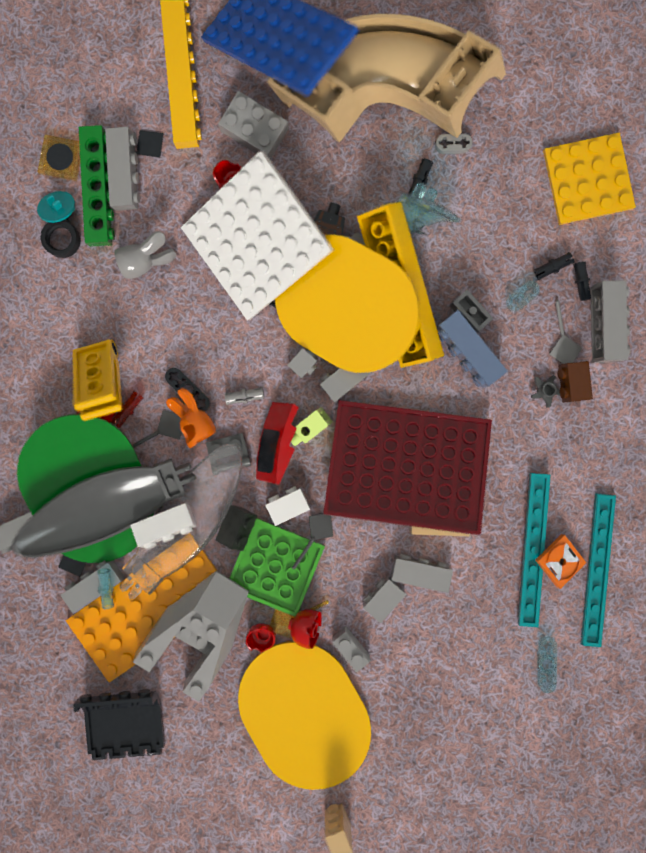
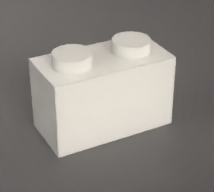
M294 486L287 489L285 495L279 497L277 494L268 499L269 502L265 506L275 526L310 510L309 503L301 487L297 489Z

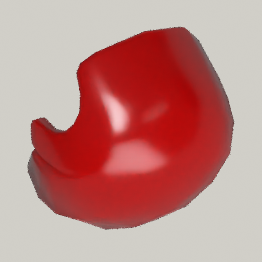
M258 623L253 625L247 632L245 643L250 651L256 649L262 653L272 648L275 644L276 633L270 625Z

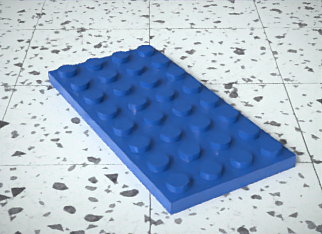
M229 0L210 26L207 27L201 38L212 47L308 97L359 31L356 25L301 0Z

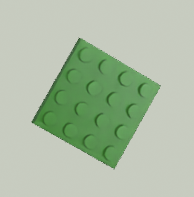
M256 518L244 550L239 553L230 579L249 590L248 598L295 617L299 612L325 545L314 541L296 569H292V566L310 539Z

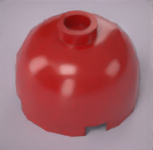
M304 609L298 612L294 618L290 619L288 629L291 630L292 640L297 645L306 649L314 648L320 634L317 631L318 626L321 627L322 613L313 609Z

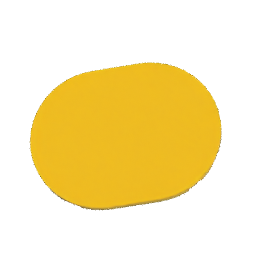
M324 235L334 250L275 299L279 319L286 332L298 344L343 370L367 373L384 369L399 360L406 353L417 334L420 316L419 298L416 288H414L408 274L387 257L350 238L338 235Z
M287 641L273 645L272 648L257 655L249 664L239 687V712L245 728L271 771L292 786L310 790L330 788L351 777L359 769L368 753L371 741V724L367 709L360 695L337 658L329 651L327 652L317 645L313 649H306L295 642Z

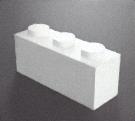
M184 503L130 526L138 547H145V550L155 547L156 542L161 540L163 542L173 540L176 534H188L197 525L190 506Z

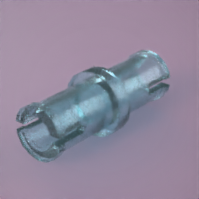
M103 568L97 572L99 579L98 593L101 595L102 609H111L114 607L112 595L114 587L111 584L110 569Z

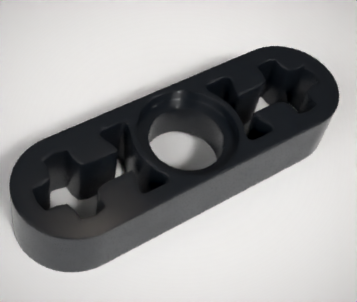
M177 368L167 370L165 379L177 392L180 388H184L185 385L189 384L193 387V397L198 391L200 394L197 397L200 400H206V407H199L198 409L205 412L210 408V399L181 370ZM178 372V379L180 381L185 379L186 381L177 388L176 386L179 383L176 380H170L172 378L171 373Z

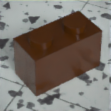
M589 361L559 364L557 374L560 379L562 403L592 400Z

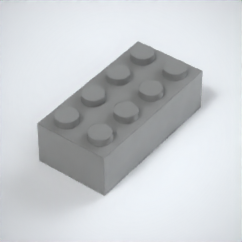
M626 280L601 281L590 287L592 363L628 360L630 355V346L628 345L630 327L627 325V317L630 312L627 305L629 287L626 286Z

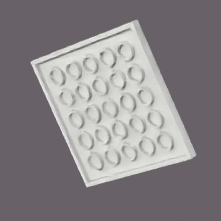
M260 151L181 227L247 321L256 316L334 250L264 151Z

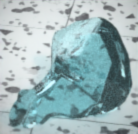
M423 183L417 184L412 194L403 193L397 201L402 203L410 233L425 234L422 231L425 225L431 226L439 222L457 223L461 221V218L450 209L435 202L434 200L438 194L437 190L433 188L427 190V186Z

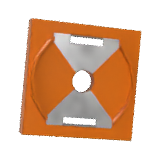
M561 534L535 559L559 589L586 564V561L564 534ZM563 558L564 562L560 565L559 561ZM549 568H551L553 572L557 575L556 577Z

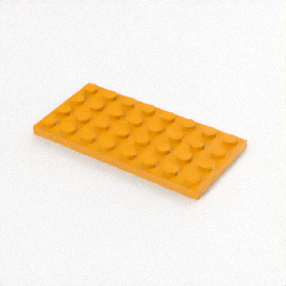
M190 533L68 618L66 622L110 683L136 665L133 663L136 651L166 608L179 600L185 593L194 589L197 584L217 569L193 534Z

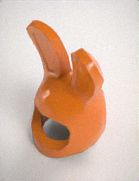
M180 388L178 395L186 405L175 397H170L166 404L170 410L181 418L179 423L180 429L185 436L188 448H192L197 443L215 434L216 427L210 416L197 408L193 395L188 390Z

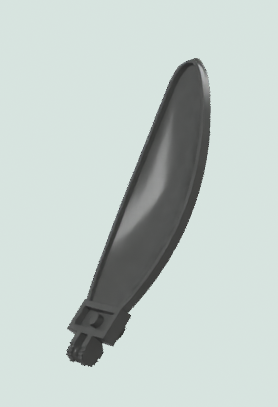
M171 458L153 466L115 469L87 478L66 489L38 510L16 534L12 543V551L22 557L39 558L76 550L113 537L131 528V524L147 518L166 501L168 502L186 495L183 485L194 481L196 476L191 473L180 478L178 474L189 471L192 466L190 463H186L176 468Z

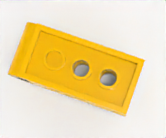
M112 339L73 350L74 407L77 411L80 410V416L83 421L122 410L119 361L117 359L118 351Z

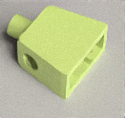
M322 407L295 426L297 429L291 441L294 446H297L302 441L307 443L333 422ZM305 427H308L310 432H307Z

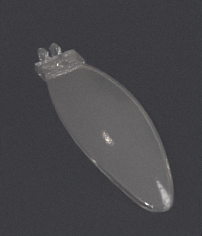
M226 444L215 449L188 473L195 474L196 479L183 485L186 495L168 502L166 501L159 508L156 514L186 503L190 506L197 526L192 528L193 531L188 534L182 535L179 533L174 535L175 538L168 542H163V540L156 542V546L145 550V547H138L136 554L122 568L128 577L121 584L120 589L126 591L133 585L134 581L137 583L128 594L130 599L136 598L142 589L151 595L163 581V578L173 574L190 562L216 534L231 507L240 480L243 455L239 445Z

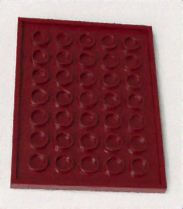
M339 400L323 515L480 536L492 420Z

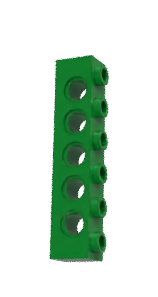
M102 125L79 126L84 240L90 247L113 246L112 240H115V231L112 228L111 221H114V212L109 203L105 129ZM99 145V149L92 152L93 147ZM100 164V168L97 171H93L94 166ZM101 183V188L94 190L95 185ZM102 202V207L95 210L96 204ZM103 221L102 228L96 229L97 223Z

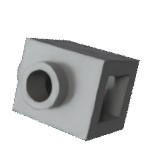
M302 348L287 366L303 379L307 373L311 375L316 370L317 366L315 364L317 360L315 358L317 356L308 349L304 350Z

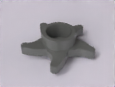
M555 375L548 378L545 382L541 381L539 377L534 378L538 390L535 394L531 395V398H543L546 408L551 407L553 396H560V390L554 384Z

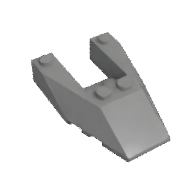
M216 570L197 584L194 589L185 593L179 600L166 608L136 651L133 663L150 672L176 636L204 653L184 681L183 693L199 702L212 684L232 649L249 590Z

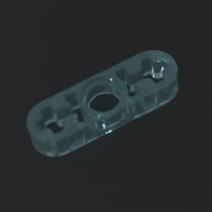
M543 636L538 641L537 684L544 693H552L557 686V643L550 636ZM547 641H549V643L552 644V646L548 647V653L550 655H547V650L543 646L547 644ZM551 660L552 666L549 669H544L542 667L543 661ZM545 674H548V680L551 682V684H548V687L543 685L546 682Z

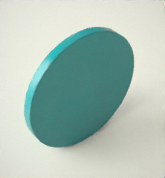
M52 192L40 200L37 206V213L45 222L56 223L63 221L73 213L75 200L67 192Z

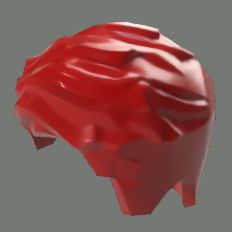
M222 160L216 164L213 169V177L219 189L242 169L238 163L233 164L228 160Z

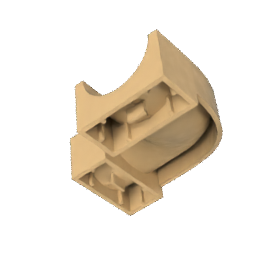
M373 14L345 20L356 25L359 32L308 97L271 77L267 83L284 105L290 108L294 104L305 111L339 143L368 106L382 102L396 104L412 110L458 138L462 132L463 116L475 93L492 77L502 80L506 72L501 49L469 30L464 34L454 28L424 18L399 14Z

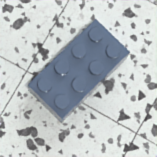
M459 310L436 327L440 341H445L449 346L447 348L449 353L453 357H458L461 361L459 363L461 368L465 372L469 371L473 376L471 379L477 387H489L508 372Z

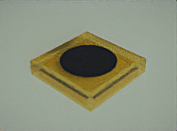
M44 135L37 172L42 175L77 181L80 167L79 141Z

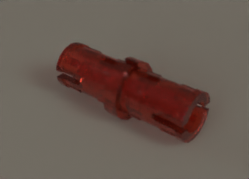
M133 391L125 404L122 403V410L118 411L111 420L115 424L120 418L116 425L119 428L122 427L130 415L134 414L133 410L144 398L139 395L134 400L138 394L136 391Z

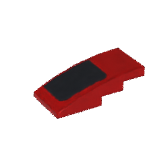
M272 402L259 443L256 469L257 480L280 484L295 450L289 445L297 429L291 425L299 408L293 403Z

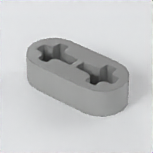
M442 134L437 138L435 148L440 154H464L470 150L473 142L468 134H460L458 138L451 134ZM463 139L464 142L468 144L465 146V148H462L461 144L455 143H460ZM442 140H445L448 144L446 148H443V145H439Z

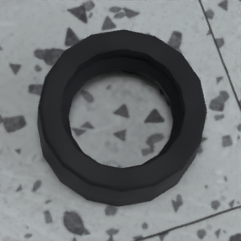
M65 220L56 223L48 222L41 231L40 239L42 246L47 252L58 258L70 257L80 247L81 238L78 230ZM57 228L67 229L72 236L69 246L63 250L53 248L50 243V236Z

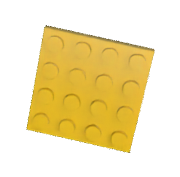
M620 132L549 147L543 150L559 225L636 208Z

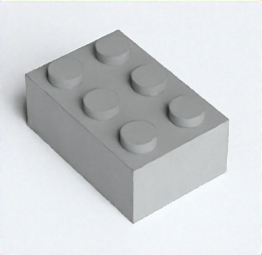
M240 91L237 92L218 123L222 133L256 154L264 151L269 160H271L289 130L287 120Z

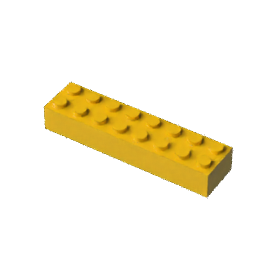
M402 203L386 204L357 216L365 246L398 264L408 274L418 294L419 327L413 343L398 360L400 368L430 362L444 356Z

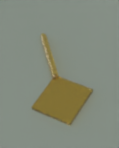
M326 600L309 609L316 610L324 605L329 604V601ZM275 609L270 626L276 634L291 638V630L288 629L290 619L294 618V616Z

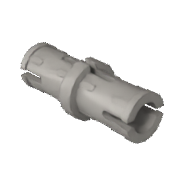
M263 387L249 390L244 388L241 391L225 393L226 405L242 402L246 404L248 401L264 399Z

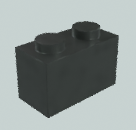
M229 505L215 540L230 549L243 551L254 527L257 515L242 507Z

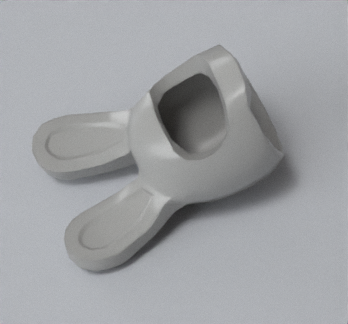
M153 232L142 244H131L115 249L117 266L126 279H135L143 276L152 266L169 264L176 258V252L173 249L151 255L165 243L163 232Z

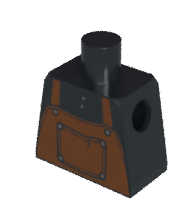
M331 202L327 212L323 210L317 212L313 221L323 235L343 236L345 218L338 215L341 208L339 204Z

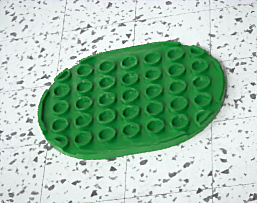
M69 414L46 422L28 438L18 459L17 479L21 494L33 516L54 497L87 478L115 469L142 466L131 442L119 428L99 417L83 421L80 414ZM129 528L101 542L61 554L81 562L101 563L104 560L108 562L118 559L134 550L138 545L132 528Z

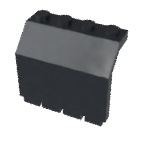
M149 689L140 690L138 693L122 691L115 695L106 692L99 696L85 694L81 695L73 704L74 712H78L81 708L84 712L88 754H92V760L107 759V753H109V759L125 758L126 751H128V757L144 756L145 749H147V756L162 754L161 748L165 746L162 706L156 691H150Z

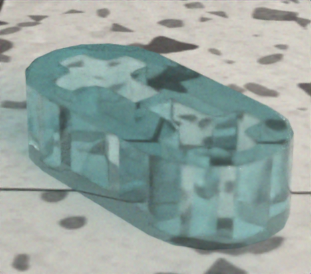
M528 281L507 298V308L513 312L522 309L539 294V285L534 281ZM526 286H532L534 294L529 293L525 296L523 293L528 290ZM521 297L522 300L518 302L519 307H513L511 305L513 303L512 298L516 300Z

